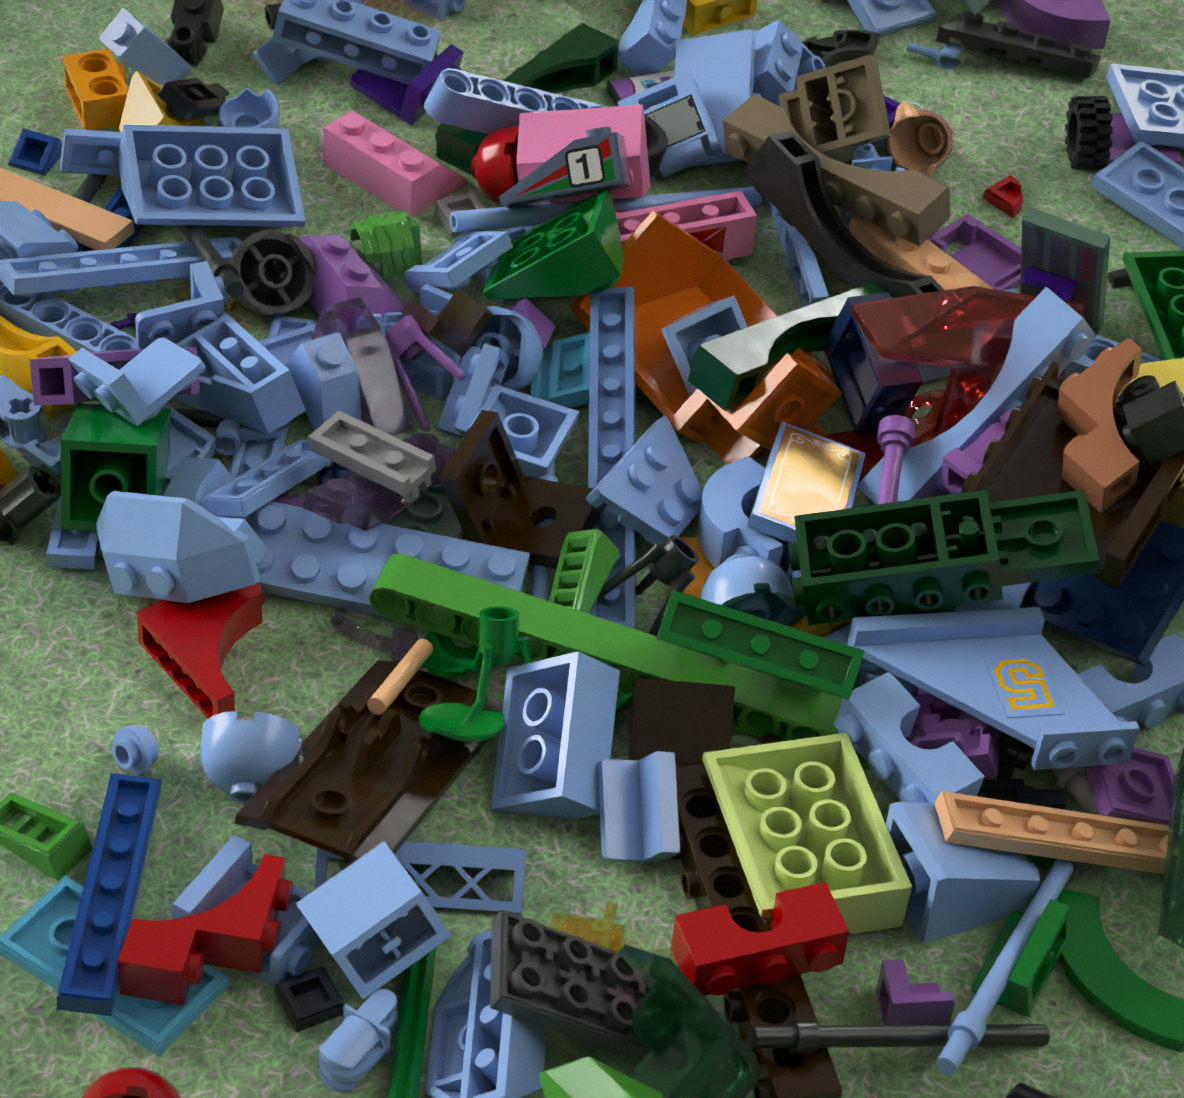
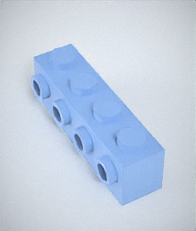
M283 0L278 11L272 40L408 85L411 80L433 61L442 31L350 0Z

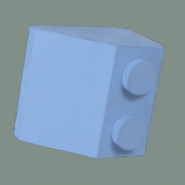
M0 201V260L74 253L79 249L78 244L69 233L63 229L59 232L54 230L48 219L39 210L34 209L31 212L18 201ZM49 291L48 293L52 295L57 291Z

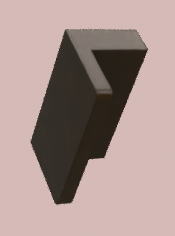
M460 289L454 293L438 317L412 298L401 312L405 316L412 315L424 331L461 357L465 355L492 316V312Z

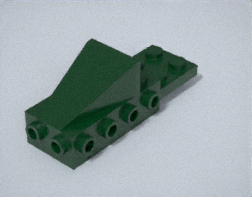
M986 489L796 515L794 520L797 542L788 543L792 572L801 571V577L792 578L796 607L806 606L808 625L835 623L852 620V618L955 612L954 606L1003 600L1002 586L1101 573L1100 558L1085 490L989 503Z

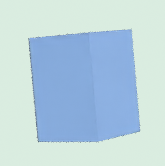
M495 384L474 421L481 410L498 412L523 475L539 478L548 473L575 425L579 411Z

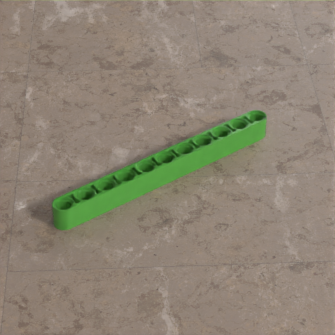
M393 554L388 557L369 595L371 605L382 615L478 647L480 611L493 606L513 608L519 612V637L528 638V651L532 662L579 651L620 670L618 693H629L632 691L633 698L636 678L735 686L732 730L758 739L766 733H774L782 741L839 734L834 726V722L842 701L840 697L657 640V636L409 555ZM519 652L513 656L514 659L522 661ZM855 750L862 769L870 768L868 763Z

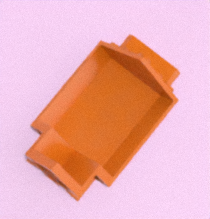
M653 210L622 245L625 262L620 280L611 287L634 286L635 383L658 410L663 415H666L672 426L679 433L697 443L706 441L726 465L747 456L755 459L764 455L768 460L782 421L827 439L831 438L817 420L841 395L842 391L830 380L834 375L813 352L806 353L800 348L792 355L786 353L778 363L774 364L767 371L768 375L762 378L761 383L739 406L724 411L698 389L691 396L689 395L661 329L692 311L731 296H735L748 327L761 323L764 320L778 317V315L722 255ZM589 292L585 295H579L569 308L590 331Z

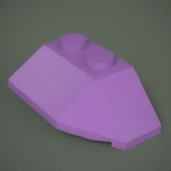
M329 234L327 236L308 235L299 238L309 248L316 264V275L312 274L313 291L308 301L322 320H326L335 333H340L351 354H368V340L362 338L361 330L359 329V322L362 321V317L366 314H381L382 318H384V313L402 312L406 307L405 303L387 280L383 279L373 262L366 263L364 254L344 237Z

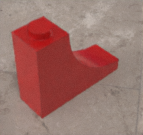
M256 583L255 585L190 603L160 600L137 612L138 642L207 719L217 714L235 711L234 691L226 682L221 667L233 645L244 634L262 623V605L265 602L264 593L260 585Z

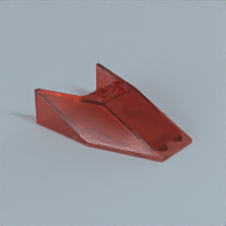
M970 286L851 305L850 313L881 358L951 368L946 389L916 395L904 414V417L911 419L916 426L912 447L932 440L949 430L979 404L991 389L1005 363L1012 341L1014 320L1037 296ZM1064 301L1082 316L1084 308L1080 303ZM1065 369L1059 374L1058 379L1063 376ZM925 405H932L930 412L920 419H912L917 409ZM855 430L821 435L866 453L858 483L884 457V452L877 441V434L873 432L856 435Z

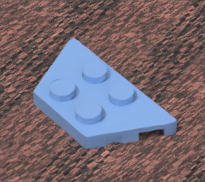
M664 415L647 429L585 499L595 508L602 503H606L621 513L618 516L620 524L631 531L640 533L651 544L658 543L662 545L671 535L678 537L700 511L703 490L669 419Z

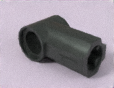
M44 464L39 467L29 466L8 485H0V541L9 542L8 545L11 546L14 545L19 539L22 528L60 498L61 485L56 478V473Z

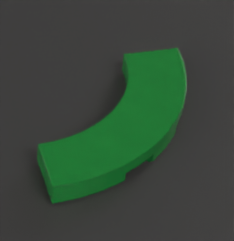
M1063 889L1056 901L1070 906V938L1059 957L1066 969V976L1090 1004L1095 1003L1108 1015L1119 1021L1118 1025L1123 1029L1156 1045L1183 1053L1184 999L1165 993L1147 983L1130 970L1118 957L1107 940L1102 927L1099 908L1100 897Z

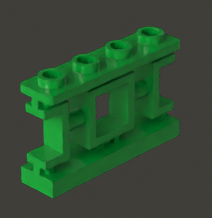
M675 590L671 592L657 635V640L846 700L850 699L864 655V650Z

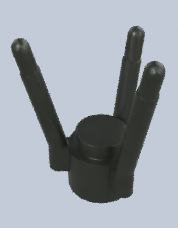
M671 535L662 545L655 543L645 555L607 580L597 600L648 565L650 572L636 586V595L642 594L657 579L666 585H670L675 581L676 584L672 590L683 593L685 588L695 579V575L690 570L699 561L698 556L684 540ZM671 593L648 634L658 635Z

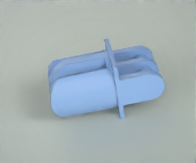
M387 989L376 990L358 1010L353 1009L347 1004L343 1006L342 1023L319 1048V1074L322 1082L329 1089L339 1093L349 1092L354 1089L380 1059L385 1062L389 1061L390 1040L396 1033L395 1022L397 1014L395 1010L397 1007V997L392 991Z

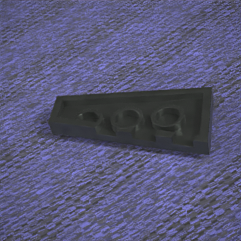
M963 11L962 14H957L942 24L938 29L935 41L949 45L950 38L964 40L968 44L967 49L982 53L983 50H995V48L1002 49V54L1005 55V58L1016 61H1031L1032 57L1039 58L1038 65L1041 67L1090 78L1096 72L1101 56L1092 54V49L1088 46L1077 43L1065 46L1055 43L1056 38L1051 35L1039 32L1034 33L1033 36L1019 32L1020 27L1008 22H998L997 25L983 21L984 16L978 13L974 15L970 11Z

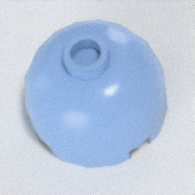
M497 306L486 307V309L492 312V316L471 346L482 349L484 343L501 348L510 359L501 386L520 391L532 382L540 370L543 359L542 340L535 325L524 315ZM454 352V362L459 366L462 357Z
M737 554L727 558L704 580L700 599L788 626L793 621L791 611L793 609L798 610L795 604L793 587L785 572L775 562L759 556Z
M238 711L224 712L211 716L203 722L200 744L201 765L211 783L218 789L230 794V797L237 802L247 803L276 771L291 763L300 751L302 737L299 738L300 729L285 718L269 713L255 712L254 721L237 720Z

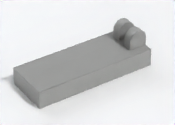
M341 411L336 412L308 436L311 451L399 493L409 503H412L419 497V491L424 492L432 485L431 474L437 470L434 455Z

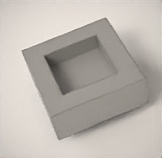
M474 192L435 201V215L451 238L463 233L452 231L450 226V214L452 211L485 209Z

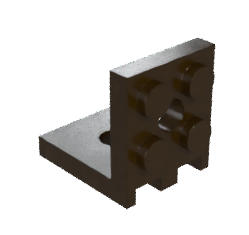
M481 410L471 428L466 431L454 455L445 464L439 477L467 541L530 553L529 564L557 569L560 553L569 532L593 529L607 506L606 503H602L595 508L585 499L594 488L524 476L498 412ZM546 519H555L547 526L536 527Z

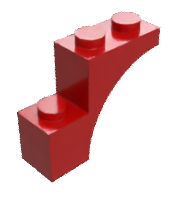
M264 854L257 871L238 893L227 901L202 913L171 920L132 919L118 958L120 995L184 1005L190 984L198 986L200 983L204 964L261 973L266 954L272 953L279 943L281 923L277 921L279 911L288 912L292 899L293 881L285 880V858Z

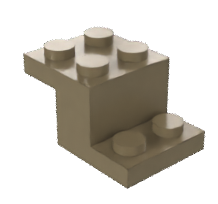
M867 55L796 76L797 89L778 95L780 107L786 109L789 121L798 135L812 148L837 161L846 162L853 160L854 150L859 146L891 137L877 57L873 55Z

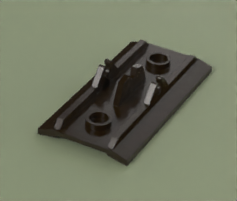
M377 660L302 742L300 751L294 760L276 771L237 813L235 824L262 830L272 829L343 857L344 861L350 865L383 841L395 854L488 741H460L440 734L426 732L419 725V716L423 710L435 704L459 703L472 707L476 701L477 690L419 669L382 715H376L369 710L367 702L399 664V661L396 660L393 662ZM486 694L485 705L482 710L502 713L503 705Z

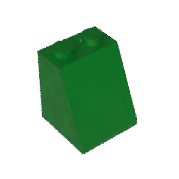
M78 403L61 438V529L97 531L96 522L107 495L113 491L163 496L170 456L171 408H161L155 417L143 421L139 426H136L118 413L110 412L103 404Z

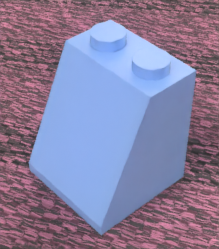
M899 801L890 804L886 826L912 886L905 914L923 943L1008 918L1011 911L1014 910L1022 913L1026 911L1040 887L1039 872L1032 861L1027 860L1021 853L945 843L934 803Z

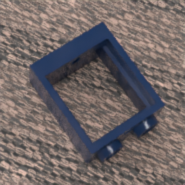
M889 293L848 297L823 345V349L837 386L842 391L841 396L856 435L870 432L878 435L879 422L882 418L889 415L904 416L923 383V379Z

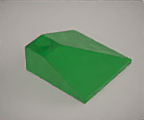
M606 187L511 240L513 247L499 256L500 261L492 267L483 294L487 300L585 295L594 289L602 292L615 285L620 280L625 256L612 195Z

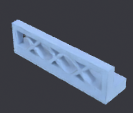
M405 841L394 854L399 862L416 879L414 880L416 885L420 884L429 894L424 896L432 907L500 911L502 909L507 912L522 913L526 849ZM317 847L314 890L326 882L328 858L343 859V857ZM410 863L432 866L420 875ZM440 865L454 866L467 881V884L452 897L438 896L424 880ZM463 867L484 869L472 879ZM492 869L515 870L512 901L490 900L476 883ZM472 887L481 899L460 897Z

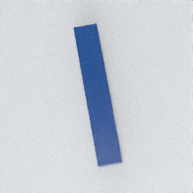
M111 773L57 994L56 1010L112 1016L119 984L118 958L134 916L155 821L162 779Z

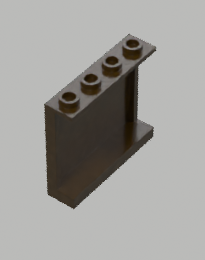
M1053 361L1043 377L1037 375L1033 379L1027 391L1025 404L1022 408L1015 407L1012 410L1005 425L1004 435L1000 441L996 439L991 441L983 458V466L978 473L971 472L968 475L961 493L987 489L990 503L1076 491L1062 478L1063 451L1067 444L1078 434L1057 416L1059 388L1062 385L1057 382L1059 363ZM1114 406L1113 416L1119 435L1130 452L1140 461L1137 484L1134 489L1103 513H1100L1088 502L1101 571L1099 574H1092L1090 576L1120 588L1184 486V450L1150 466L1141 450L1134 453L1129 447L1121 429L1125 425Z

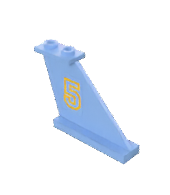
M1039 607L852 618L847 645L864 650L860 666L877 665L890 671V673L1035 749L1031 761L1034 770L1127 764L1130 761L1140 729L1137 721L1120 722L1041 635L1045 619Z

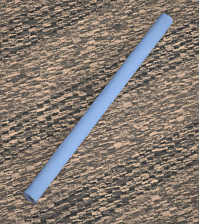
M754 187L645 195L644 197L612 200L615 210L630 211L742 191L750 205L758 207L761 205L762 195ZM581 201L452 211L450 214V226L453 232L535 226L542 224Z

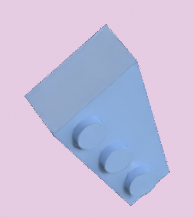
M228 314L223 315L177 343L182 348L196 347L197 357L205 365V370L199 375L200 393L175 395L172 397L180 403L200 410H206L219 417L234 420L239 424L267 434L287 425L292 419L306 411L290 370Z

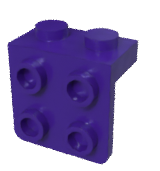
M450 44L408 85L358 69L351 76L350 86L413 125L426 112L424 102L441 71L447 68L463 71L459 67L464 51Z

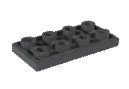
M502 909L492 919L491 1009L668 1071L682 1072L689 1065L686 984L682 975Z

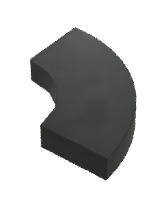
M864 30L834 31L833 36L818 40L813 36L802 43L815 56L820 57L826 67H830L840 62L873 55L878 46L880 34Z

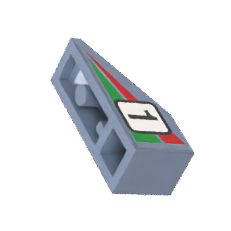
M611 127L587 130L586 138L575 139L500 196L501 205L505 207L529 205L595 193L606 187L608 190L632 186L624 136L617 132L612 133Z

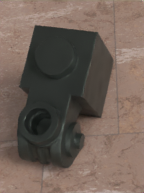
M174 0L170 16L174 29L172 37L168 40L167 44L191 65L198 66L199 62L207 54V46H205L204 40L215 42L224 12L222 1Z
M1147 375L1131 382L1123 392V399L1116 402L1115 406L1125 425L1121 429L1129 447L1134 453L1141 450L1151 466L1184 450V395L1176 381L1160 387L1154 376Z

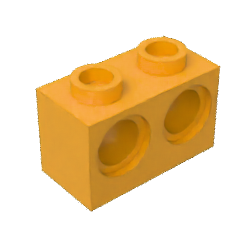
M109 48L62 56L65 88L84 130H98L120 126L129 86L126 85V74L123 64L116 63Z

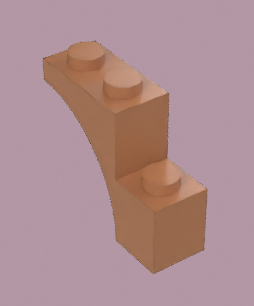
M1129 337L1115 348L1108 347L1103 350L1095 359L1094 364L1080 374L1073 373L1059 388L1057 416L1078 434L1067 444L1063 451L1062 478L1076 491L1085 490L1087 501L1100 513H1103L1129 493L1137 484L1140 461L1124 444L1113 416V408L1122 391L1139 375L1142 348Z

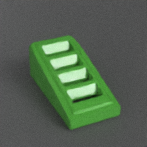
M591 529L569 532L560 553L549 598L550 602L590 614L620 553L619 549L601 530Z
M12 792L0 802V844L55 880L59 881L92 851L93 847L84 823ZM17 813L23 815L10 828L3 826ZM33 823L37 824L26 835L22 834ZM49 833L53 834L45 843L40 842Z

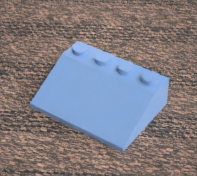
M123 124L118 153V166L122 191L136 224L305 226V214L288 128Z

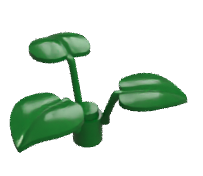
M503 606L488 607L480 611L479 647L474 645L462 648L456 646L450 637L432 631L427 632L424 639L432 644L433 652L420 667L424 672L444 677H460L468 674L470 671H481L476 701L472 707L459 703H441L427 707L419 716V725L424 731L440 734L454 740L475 742L493 738L503 730L505 720L502 713L482 710L485 705L490 670L496 665L510 664L513 661V656L518 652L523 664L532 662L528 651V638L519 637V612L513 608ZM632 691L629 693H617L615 715L631 701Z

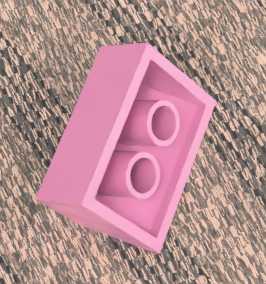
M643 105L521 113L519 115L516 163L518 182L575 139L586 138L587 130L611 127L612 133L617 132L624 136L632 184L629 187L609 190L612 199L644 197L651 187ZM597 192L534 204L583 201Z
M353 110L323 127V164L398 211L405 210L409 216L414 217L435 204L436 200L443 199L467 184V179Z

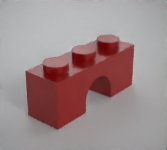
M824 882L776 893L771 920L772 930L767 932H751L738 926L732 919L726 904L675 915L671 951L691 998L694 999L707 995L720 996L734 989L760 983L773 984L786 977L812 971L824 972L834 966L842 965L849 929L827 883Z

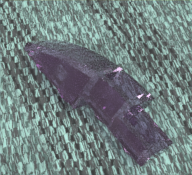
M414 433L411 437L402 440L434 455L437 470L431 474L432 483L441 475L445 464L450 461L455 453V449L439 443V439L436 436L428 433ZM355 472L339 479H330L323 485L306 490L303 508L338 524L349 523L368 531L394 517L411 503L405 501L399 493Z

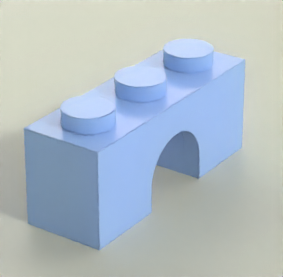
M1177 633L1166 636L1159 641L1145 667L1134 663L1131 679L1135 683H1126L1114 678L1101 664L1077 674L1120 722L1137 721L1139 727L1145 725L1147 728H1151L1163 721L1166 715L1179 709L1184 710V640Z
M890 671L852 690L849 700L842 698L834 726L839 734L848 733L854 749L868 763L875 777L883 780L901 802L934 803L942 791L977 796L985 776L953 741L940 748L929 750L916 747L905 739L910 736L920 705Z

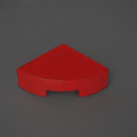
M1009 175L985 189L983 199L1013 218L1021 211V206L1023 205L1022 186L1015 177Z

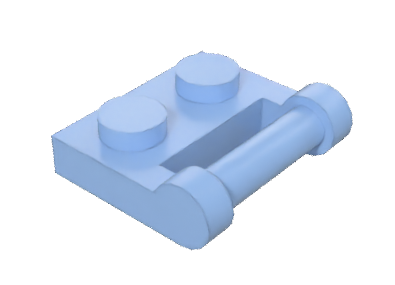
M465 231L454 239L453 245L423 265H414L405 271L403 275L404 282L414 293H420V289L425 284L433 287H446L448 291L462 288L470 282L469 277L479 270L488 269L496 265L500 261L499 256L511 249L513 245L507 232Z

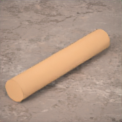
M417 640L368 700L367 706L373 714L382 715L432 654L433 646L428 640Z

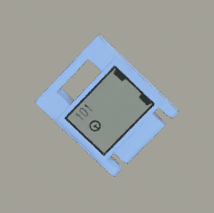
M691 70L618 101L619 106L643 105L644 110H646L644 115L657 122L665 131L668 144L659 167L664 178L709 159L702 144L705 140L709 139V144L715 154L723 152ZM655 175L650 178V182L656 180Z

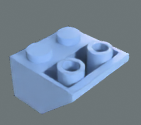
M780 19L754 33L756 46L753 93H760L762 98L780 106L779 94L797 89L796 76L826 68L822 59L815 56L801 42L799 36L794 31L789 30Z
M384 841L296 903L362 999H365L452 936L422 891Z

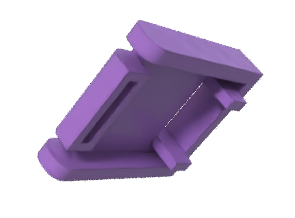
M966 214L928 238L929 241L944 252H946V247L957 239L965 243L967 246L951 255V257L995 289L997 293L1012 288L1016 289L1020 286L1021 248L971 215Z

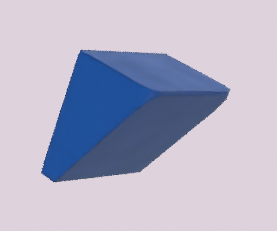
M22 128L8 165L45 176L61 157L62 141L53 136Z

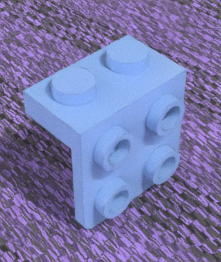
M208 261L190 264L191 300L142 311L136 315V341L139 349L148 347L155 340L162 337L177 344L225 315L226 289L220 276L214 277Z
M164 337L155 340L120 370L84 348H81L68 359L78 373L73 378L75 383L88 398H95L110 412L118 413L136 426H139L143 421L155 417L166 402L178 392L191 387L197 377L205 370V365L199 357Z

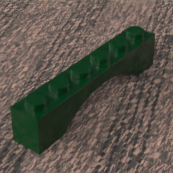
M581 23L570 32L565 33L548 48L540 51L537 56L517 68L502 81L554 94L572 89L595 87L617 70L619 40ZM441 123L437 127L435 135L437 142L436 158L473 176V157L477 154L480 144L488 134Z
M872 282L828 299H822L803 308L795 309L778 317L764 320L750 327L736 330L714 340L706 341L699 345L693 355V365L687 381L724 411L739 406L761 383L764 373L774 364L778 363L786 353L792 355L798 348L806 353L824 351L823 345L848 297L885 293V291ZM889 295L899 320H906L910 310Z

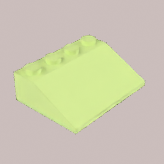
M848 733L703 753V763L761 917L772 919L776 893L826 882L850 934L901 927L903 925L912 886Z

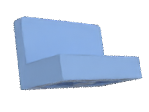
M656 751L639 761L601 760L598 763L602 858L605 861L658 863L679 854L680 839L675 752Z

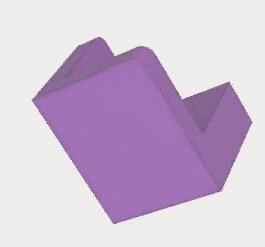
M903 959L882 961L876 991L884 1025H950L955 1006L953 992H941L940 986L937 983L909 984Z

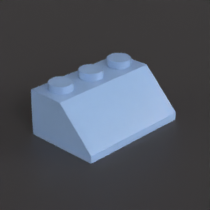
M579 651L507 669L502 709L505 724L503 730L499 733L490 810L564 819H578L600 815L598 763L603 759H610L620 670Z

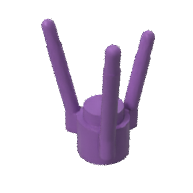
M408 315L394 324L385 333L384 338L390 346L383 353L393 364L420 427L426 431L430 427L401 358L406 357L409 362H412L428 351L458 380L463 381L466 376L459 369V366L428 337L413 316Z

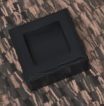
M324 966L274 984V993L296 1033L343 1015L345 1003Z

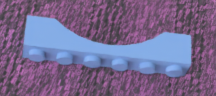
M643 0L632 22L621 38L617 60L638 76L659 72L675 59L677 40L681 38L687 0Z
M1045 287L1014 320L1012 341L1005 363L991 389L979 404L955 426L932 440L908 449V452L903 455L897 502L942 496L945 493H949L950 491L943 487V456L956 447L963 451L979 439L990 425L1000 422V416L1009 409L1013 410L1015 407L1022 408L1026 402V395L1031 382L1037 375L1043 377L1053 361L1059 363V377V374L1073 360L1079 359L1086 353L1096 334L1080 314L1049 288ZM884 457L857 485V488L875 505L878 504Z

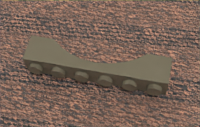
M755 94L723 119L726 152L748 163L751 162L768 136L793 130L798 135L789 121L785 108ZM798 135L820 159L823 180L833 205L918 246L950 219L949 186L916 170H870L842 163L812 148Z

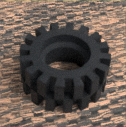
M1074 96L1069 101V111L1066 114L1068 121L1065 123V130L1067 131L1065 144H1067L1066 151L1069 154L1068 158L1071 161V168H1105L1111 155L1109 148H1112L1113 142L1111 140L1113 116L1110 113L1111 104L1108 103V97Z

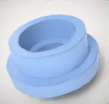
M127 725L118 729L113 737L112 754L114 760L121 768L129 769L135 775L147 772L158 759L159 749L157 741L153 734L143 726L134 727Z

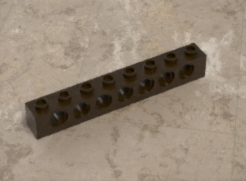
M704 763L676 767L680 853L673 856L672 859H681L684 868L681 870V883L686 899H695L698 908L695 911L726 904L734 922L747 931L767 932L772 930V919L761 917ZM800 974L783 978L773 984L760 983L734 989L723 995L726 1019L729 1024L737 1023L741 1033L738 1037V1051L741 1063L744 1068L752 1067L756 1080L753 1082L754 1098H841L843 1090L827 1048H818L812 1054H792L788 1048H751L748 1043V1031L751 1026H787L791 1020H814L819 1026Z

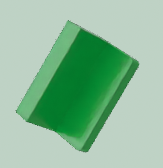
M1052 899L1049 900L1008 979V984L996 1002L997 1005L1025 1016H1030L1070 938L1069 905ZM1014 910L1009 914L972 984V992L974 994L979 990L1024 913Z

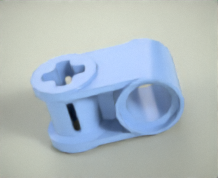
M0 375V440L19 451H22V446L25 443L37 439L40 444L45 442L47 439L46 430L39 420V416L42 413V405H34L33 394L16 385L7 376Z

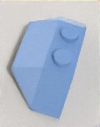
M113 491L107 495L96 522V529L114 594L190 603L255 585L261 580L250 537L238 529L233 532L220 518L187 498Z
M492 930L473 937L466 949L469 952L468 956L454 970L435 1004L425 1093L430 1098H521L542 1088L538 1073L544 1071L547 1028L490 1008Z

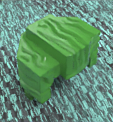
M405 210L389 212L388 214L382 213L379 216L370 215L363 222H352L349 231L350 240H361L366 263L379 261L383 279L403 276L405 271L414 265H422L420 226Z

